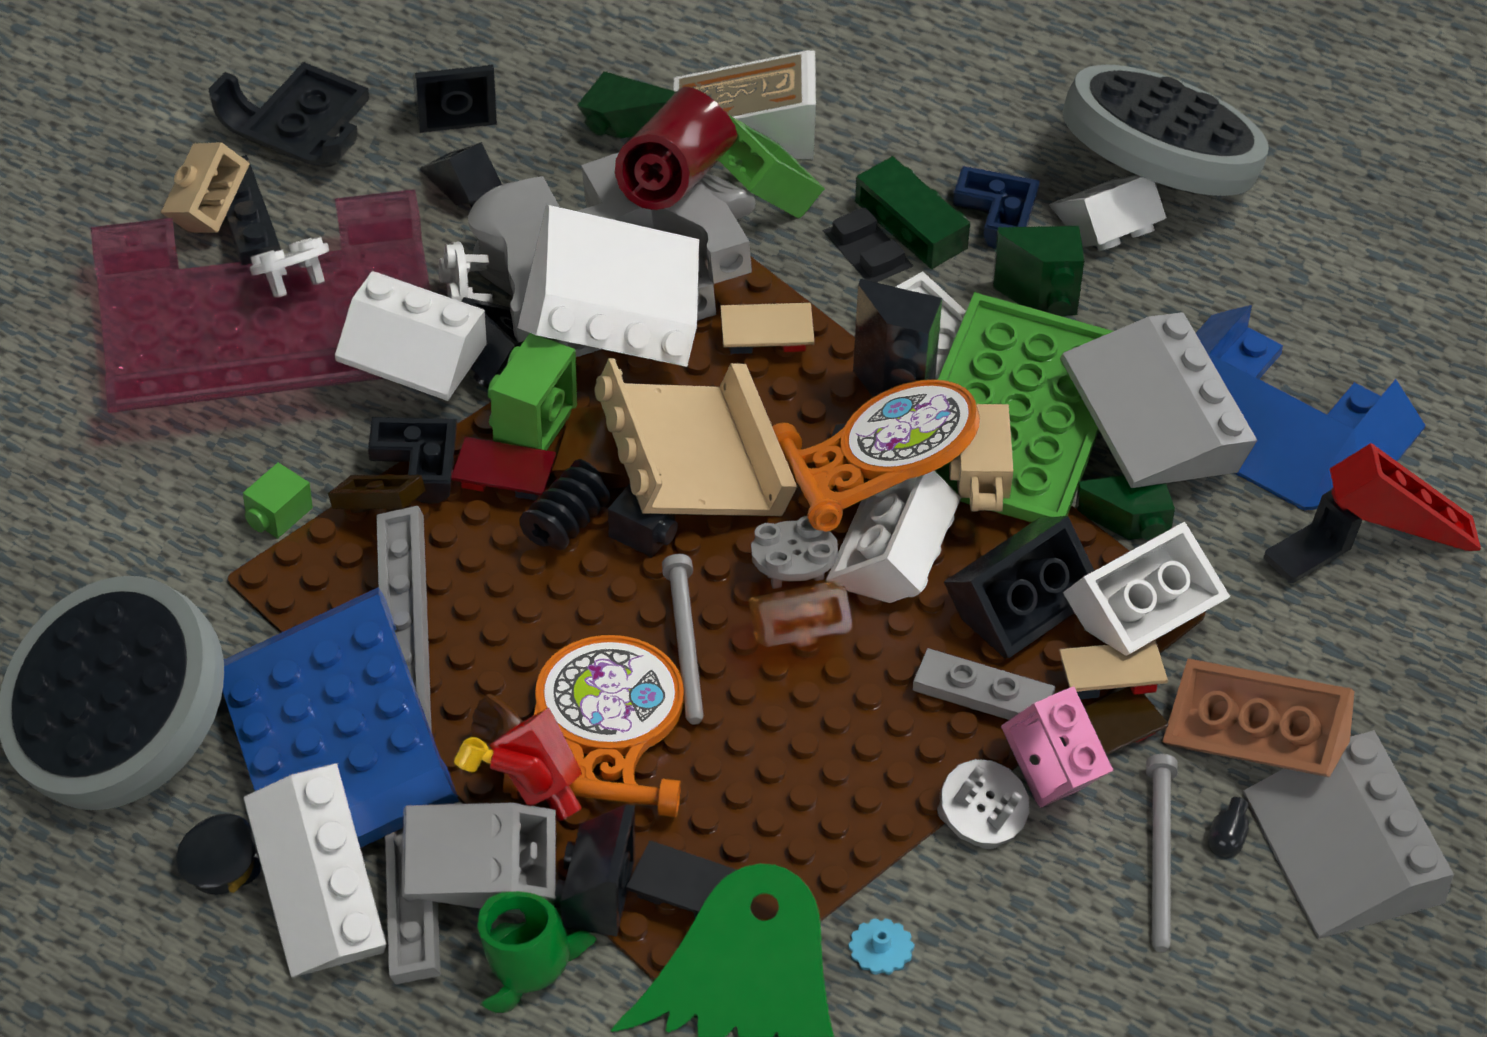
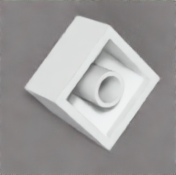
M1139 175L1115 178L1049 204L1066 226L1080 227L1083 247L1097 246L1098 251L1121 244L1119 237L1131 233L1132 238L1150 233L1155 230L1154 223L1167 219L1155 182Z

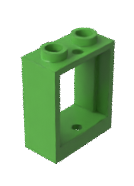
M729 115L736 127L738 136L736 142L719 161L751 193L789 214L801 218L825 188L779 143Z

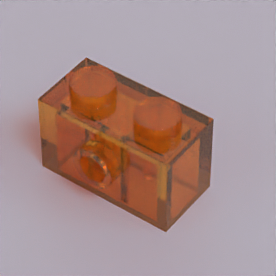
M835 581L749 598L756 642L766 647L791 642L793 647L805 646L818 642V636L853 630L846 587Z

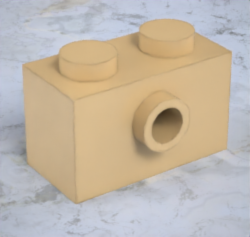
M221 142L194 143L184 164L175 174V183L161 213L186 231L192 233H218L250 163Z

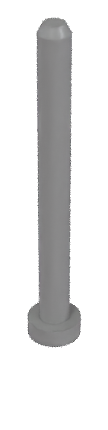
M674 554L663 560L662 571L663 576L670 580L679 663L684 689L685 715L689 723L699 724L704 714L688 578L693 574L692 559L689 556Z

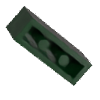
M894 156L856 176L855 203L861 208H867L882 227L931 270L968 249L970 222L965 215L956 211L942 199L936 190L928 187L915 175L912 169L905 167Z

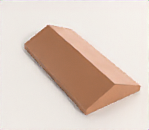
M1187 659L1162 742L1174 747L1330 777L1350 742L1355 691L1352 688Z

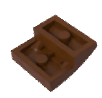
M572 408L552 470L556 478L559 479L562 473L567 468H570L575 460L582 459L598 470L607 489L627 487L630 479L624 464L619 460L618 447L612 432L607 428L603 408Z

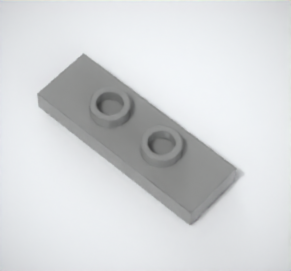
M929 648L926 650L913 681V691L1008 720L1033 703L1054 695L1055 686Z

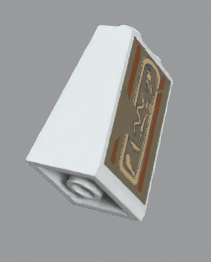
M807 50L674 77V91H678L684 86L695 88L716 101L728 115L779 143L794 159H813L816 111L815 51Z

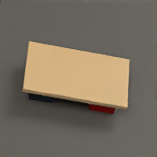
M811 303L721 305L723 347H729L731 354L752 353L753 347L783 346L784 352H805L806 345H814Z
M1156 640L1127 656L1110 645L1059 649L1069 688L1074 686L1080 699L1099 698L1100 689L1130 687L1133 694L1157 692V684L1168 683Z

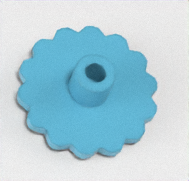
M872 919L869 923H862L859 925V930L853 931L851 934L852 941L849 942V950L852 951L851 958L859 963V967L862 970H870L874 975L880 973L890 975L894 970H903L904 964L911 961V952L914 950L911 933L904 931L902 924H894L890 919L882 921Z

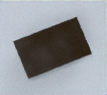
M1126 687L1084 707L1106 756L1168 727V722L1145 694H1133L1130 687Z

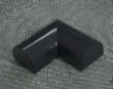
M372 417L368 444L369 460L409 462L408 475H422L426 490L415 500L428 504L445 501L451 492L457 419Z

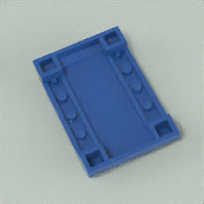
M379 587L224 659L223 693L254 791L260 790L290 775L337 763L360 848L402 829L405 806L450 805L459 802L447 766L439 755L394 630L397 629L386 598Z

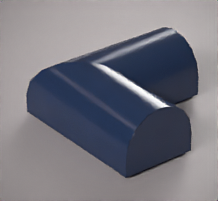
M962 166L954 191L953 205L989 212L984 228V239L988 246L996 249L998 227H1028L1040 181Z

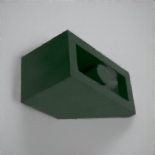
M1124 475L1079 481L1075 508L1088 519L1129 540L1139 538L1152 540L1172 529L1175 507L1166 483L1131 488Z

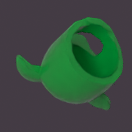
M521 891L501 892L488 898L480 909L477 928L486 959L493 973L504 986L496 995L484 999L480 1005L493 1013H505L514 1009L523 994L544 989L552 984L565 971L569 961L580 956L597 941L596 936L587 931H578L567 936L555 907L544 897L534 893ZM519 909L524 913L526 921L519 924L504 922L497 925L490 932L493 922L504 912Z

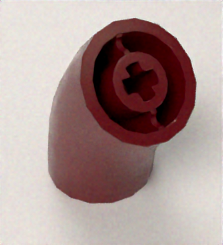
M684 86L680 88L622 146L615 162V176L620 190L629 201L641 208L650 210L670 208L681 200L736 142L738 133L733 121L724 109L707 94L692 87Z

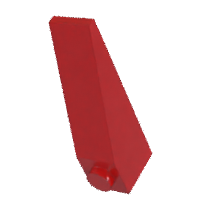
M1372 443L1330 468L1333 482L1331 493L1337 505L1343 510L1348 509L1364 521L1465 551L1481 550L1472 515Z

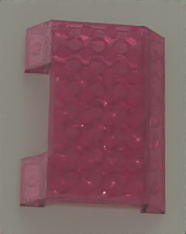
M415 189L335 198L341 250L328 251L318 256L325 283L312 285L306 267L300 268L299 264L296 263L285 267L287 274L282 275V280L287 295L280 298L273 296L265 273L252 276L250 267L253 264L242 266L241 262L179 269L173 218L91 227L106 376L104 377L108 413L385 379L335 361V353L352 298L372 271L431 291L422 244L420 214Z

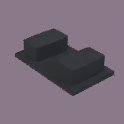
M861 208L834 220L832 227L823 230L825 235L865 280L877 283L913 267V264L905 257V251L894 239L890 240L877 225L876 218L867 208Z
M650 840L626 890L638 893V898L658 905L664 902L694 912V917H697L712 890L722 879L737 869Z

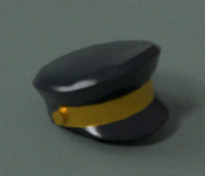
M230 813L214 815L196 824L185 834L180 842L175 859L179 874L190 885L194 886L197 890L212 895H224L237 891L257 878L262 869L251 825L245 818Z

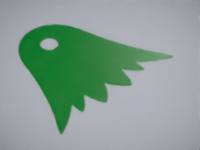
M772 864L748 865L726 876L712 890L680 946L659 976L640 999L619 1019L611 1029V1032L638 1026L670 1012L666 1032L680 1028L696 1014L698 1016V1037H726L735 1026L737 1027L739 1037H773L776 1032L779 1037H834L823 974L820 915L816 900L809 887L793 872ZM770 894L776 898L779 910L774 918L762 921L753 916L750 906L756 896Z

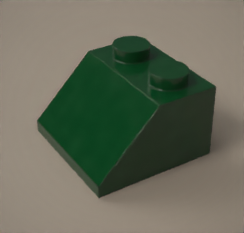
M998 227L992 280L993 288L1022 306L1062 317L1078 315L1084 269L1080 227Z

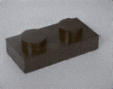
M351 475L328 492L332 509H350L353 513L366 512L371 509H386V512L409 508L411 502L426 490L422 475Z

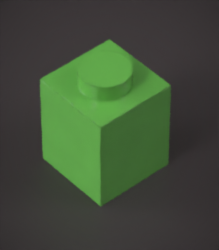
M279 462L243 492L245 518L249 525L258 532L267 531L277 539L313 508L310 482Z

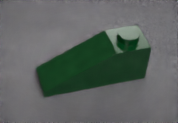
M604 71L577 104V107L586 118L585 124L592 132L599 136L606 134L622 139L633 137L677 91Z

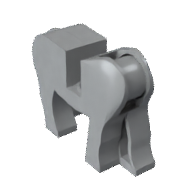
M619 152L581 165L586 208L578 210V212L699 239L697 320L716 315L713 284L752 273L750 243L736 220L749 215L755 209V196L748 189L733 185L717 176L705 174L681 200L670 208L650 210L641 208L629 201L620 190L615 176V162ZM543 176L505 183L491 189L476 201L468 214L469 228L473 235L478 238L473 254L489 256L487 269L479 271L480 274L512 296L510 309L514 336L518 343L523 342L529 335V332L517 327L546 204L560 207ZM555 339L560 344L574 348L576 357L601 350L600 348Z

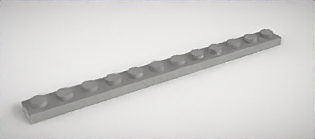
M419 506L377 514L378 582L397 629L394 630L432 733L424 515ZM402 828L385 836L389 977L395 985L441 976L438 902L402 897Z

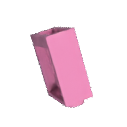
M1074 686L1033 703L1001 726L1032 795L1040 808L1082 790L1113 771ZM1060 737L1064 738L1067 744L1066 747H1064ZM1034 755L1038 758L1037 765H1033L1030 762V756Z

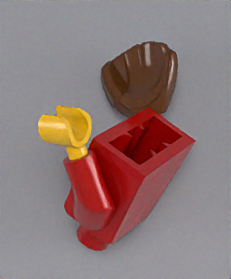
M487 694L484 696V699L479 700L472 717L471 737L462 743L454 758V763L461 769L469 772L477 771L481 762L489 763L490 769L508 774L528 806H533L545 799L550 809L555 810V818L558 822L582 809L569 786L582 775L581 769L550 708L548 707L522 721L519 715L506 702L493 694Z

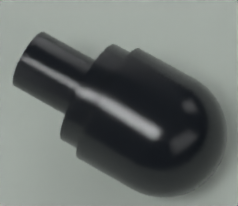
M1232 797L1228 809L1220 811L1214 817L1207 840L1210 850L1219 857H1234L1240 853L1249 832V821L1245 817L1249 804L1245 799Z

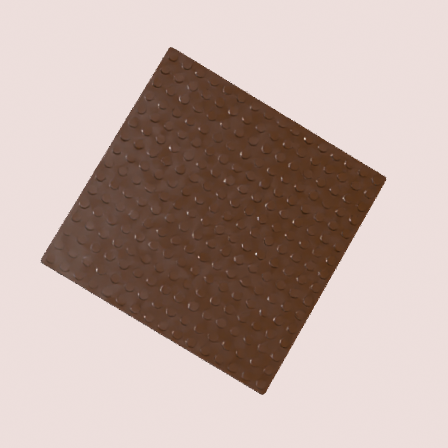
M751 257L752 273L713 284L716 315L697 320V328L687 367L605 349L576 357V408L602 407L601 402L595 396V386L597 384L596 379L598 376H601L609 358L615 359L618 369H621L623 373V382L628 384L720 387L731 363L746 364L771 425L774 426L778 423L793 425L802 439L801 450L831 438L836 424H846L850 417L873 397L853 371L855 337L753 257ZM811 303L814 345H806L805 352H784L783 346L753 347L752 353L731 354L729 347H723L721 305ZM491 402L457 424L453 470L465 436L493 441V428L489 425L492 412ZM568 420L547 449V451L556 452V457ZM398 462L380 475H408L409 462ZM814 462L807 463L808 468H816ZM553 466L545 490L549 489L557 479L552 471ZM864 477V483L871 480ZM452 480L450 496L445 501L428 504L413 500L410 506H419L424 515L432 735L439 755L447 766L458 799L464 804L516 803L527 805L521 794L519 799H512L511 794L503 792L505 773L490 769V764L487 762H481L477 771L469 772L458 767L454 763V758L464 740L471 737L473 713L479 700L484 699L485 695L493 694L502 699L519 715L522 721L534 716L536 682L541 669L556 652L565 646L584 638L600 635L631 637L647 642L661 650L672 660L681 675L670 580L663 576L662 562L666 557L674 554H684L692 559L693 574L688 578L704 717L699 724L689 723L686 719L683 700L682 713L673 730L664 739L648 748L642 754L634 771L635 782L642 786L660 788L662 779L681 781L677 817L658 815V806L576 797L582 809L559 822L555 818V889L558 880L566 881L568 870L564 869L565 850L568 841L576 842L580 824L627 804L635 806V863L632 875L650 840L737 870L755 864L777 865L799 876L809 887L816 900L821 922L945 824L938 815L939 793L948 774L958 765L977 759L994 761L1009 768L1011 771L1019 766L1001 728L1004 723L1009 721L1008 719L913 691V681L927 648L1055 686L1054 694L1069 688L1059 649L1108 644L1087 632L1075 613L1010 658L1001 656L961 619L943 582L1032 522L990 510L971 511L970 504L960 501L954 513V521L948 528L940 546L941 552L934 560L928 574V583L924 590L915 597H906L891 603L831 586L826 581L831 569L824 573L823 580L815 581L814 578L802 581L782 580V587L773 589L771 578L760 572L752 562L751 544L755 538V529L759 525L764 523L777 524L783 521H798L801 517L808 515L810 505L797 482V488L782 516L675 514V521L678 522L676 535L670 544H663L653 558L609 537L608 508L626 487L608 489L611 497L608 505L600 507L601 511L596 517L590 518V522L585 528H579L580 532L577 537L569 539L568 546L563 550L550 546H539L523 534L519 518L523 512L528 511L535 500L515 497V491L486 486L482 492L462 488L461 482ZM836 485L832 489L834 492H838ZM861 501L842 509L843 514L840 524L830 531L837 539L838 552ZM1071 505L1068 517L1094 571L1130 552ZM330 507L230 573L228 583L280 633L379 587L377 514L386 513V509H371L366 512L353 513L350 509H332ZM1205 612L1157 638L1156 644L1159 653L1161 654L1205 618ZM1116 688L1100 689L1099 698L1080 699L1083 707L1105 698ZM601 762L595 766L593 773L597 779L607 781L600 776V765L603 763ZM607 762L610 767L614 766L612 763ZM622 776L615 781L607 782L623 783ZM545 799L533 805L534 807L550 809ZM628 890L618 935H604L655 981L680 946L696 917H694V912L664 902L658 905L638 898V893ZM760 894L752 900L750 909L755 918L767 921L776 916L779 904L772 895Z

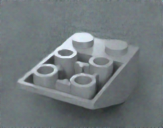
M516 803L411 805L404 807L402 897L474 908H482L488 898L501 892L521 891L534 893L544 897L549 902L555 899V810ZM519 909L506 911L507 913L524 915Z

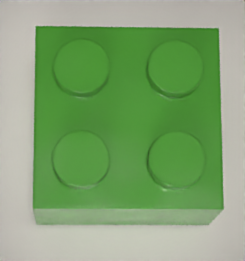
M529 333L520 347L516 346L512 350L507 366L501 375L496 374L493 377L488 388V398L491 399L492 410L489 425L493 428V441L542 450L549 448L570 417L572 408L577 406L576 352L574 348Z

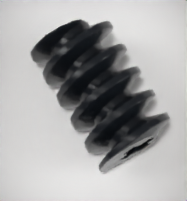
M582 459L575 460L570 468H567L560 478L556 479L550 488L542 493L539 500L534 501L528 511L522 513L519 518L521 530L530 541L539 546H550L563 550L568 546L569 539L577 537L580 532L579 528H585L589 524L590 518L596 517L601 511L600 507L608 505L611 500L610 492L604 484L601 474L594 466Z

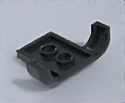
M303 62L261 108L245 97L240 89L238 78L230 73L224 72L208 89L215 115L231 132L303 163L318 167L334 166L355 144L358 135L357 125L349 123V121L369 100V88L306 62Z

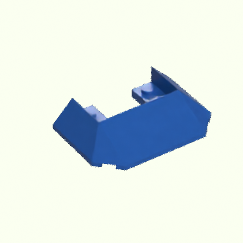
M1252 305L1213 314L1196 332L1197 337L1257 439L1256 444L1240 470L1235 474L1304 511L1317 509L1322 495L1333 488L1330 474L1331 467L1370 443L1398 462L1425 429L1426 425L1396 379L1382 396L1354 382L1328 414L1260 380L1282 354L1283 345L1248 327Z

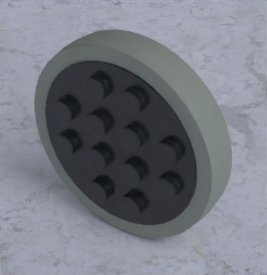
M1096 65L1084 68L1074 78L1063 107V118L1068 128L1094 152L1141 177L1188 192L1215 196H1230L1244 193L1255 184L1263 170L1269 147L1265 136L1241 112L1199 88L1143 69L1119 65Z
M119 576L103 579L88 584L60 600L34 624L21 641L8 665L0 690V741L13 768L34 789L43 795L78 809L104 810L119 807L143 798L161 787L191 759L202 744L216 716L223 690L224 659L214 628L204 614L186 596L164 583L146 577Z

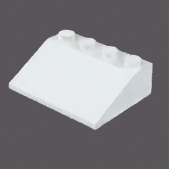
M546 204L517 328L538 336L687 367L697 328L699 239Z

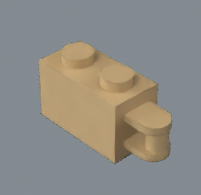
M976 404L980 414L977 434L970 445L959 456L949 462V479L957 480L958 495L961 498H970L971 511L990 510L1002 512L1003 498H1010L1013 478L1009 404Z

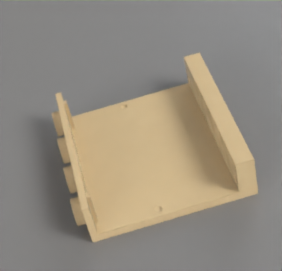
M608 359L601 376H598L596 379L595 396L601 402L606 416L607 428L613 434L618 447L619 460L626 468L630 479L631 491L636 495L642 513L783 515L797 485L746 364L731 363L720 387L624 383L622 379L623 373L621 369H618L615 359Z

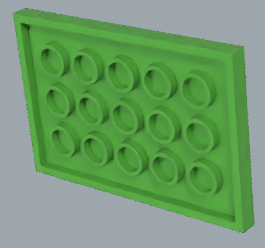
M974 292L938 380L950 381L963 386L973 395L976 404H1009L1013 478L1010 498H1003L1002 512L998 513L1028 522H1034L1042 517L1068 516L1078 489V483L1081 481L1100 430L1060 357L1062 353L1113 331ZM949 463L935 470L958 494L957 480L949 479ZM961 498L960 502L970 504V498Z

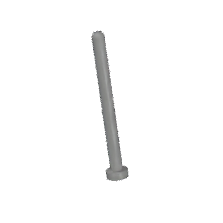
M1156 754L1146 760V774L1149 778H1153L1152 946L1156 952H1166L1171 946V779L1175 778L1178 774V761L1171 755Z

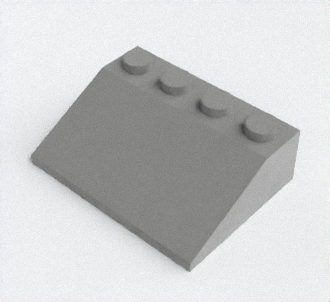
M1184 312L1146 317L1062 353L1060 357L1131 488L1238 473L1257 442L1254 433Z
M1375 730L1350 737V742L1330 777L1283 768L1243 790V795L1318 939L1445 904L1454 873Z

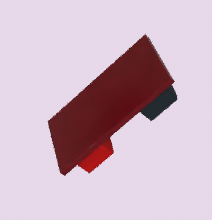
M465 436L453 470L452 480L461 482V487L465 489L483 492L486 486L515 491V497L536 501L545 491L556 452Z

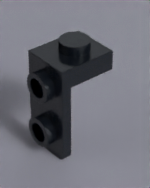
M1330 490L1322 495L1312 523L1268 548L1263 558L1289 583H1295L1351 550L1362 519L1348 509L1343 510L1340 508Z

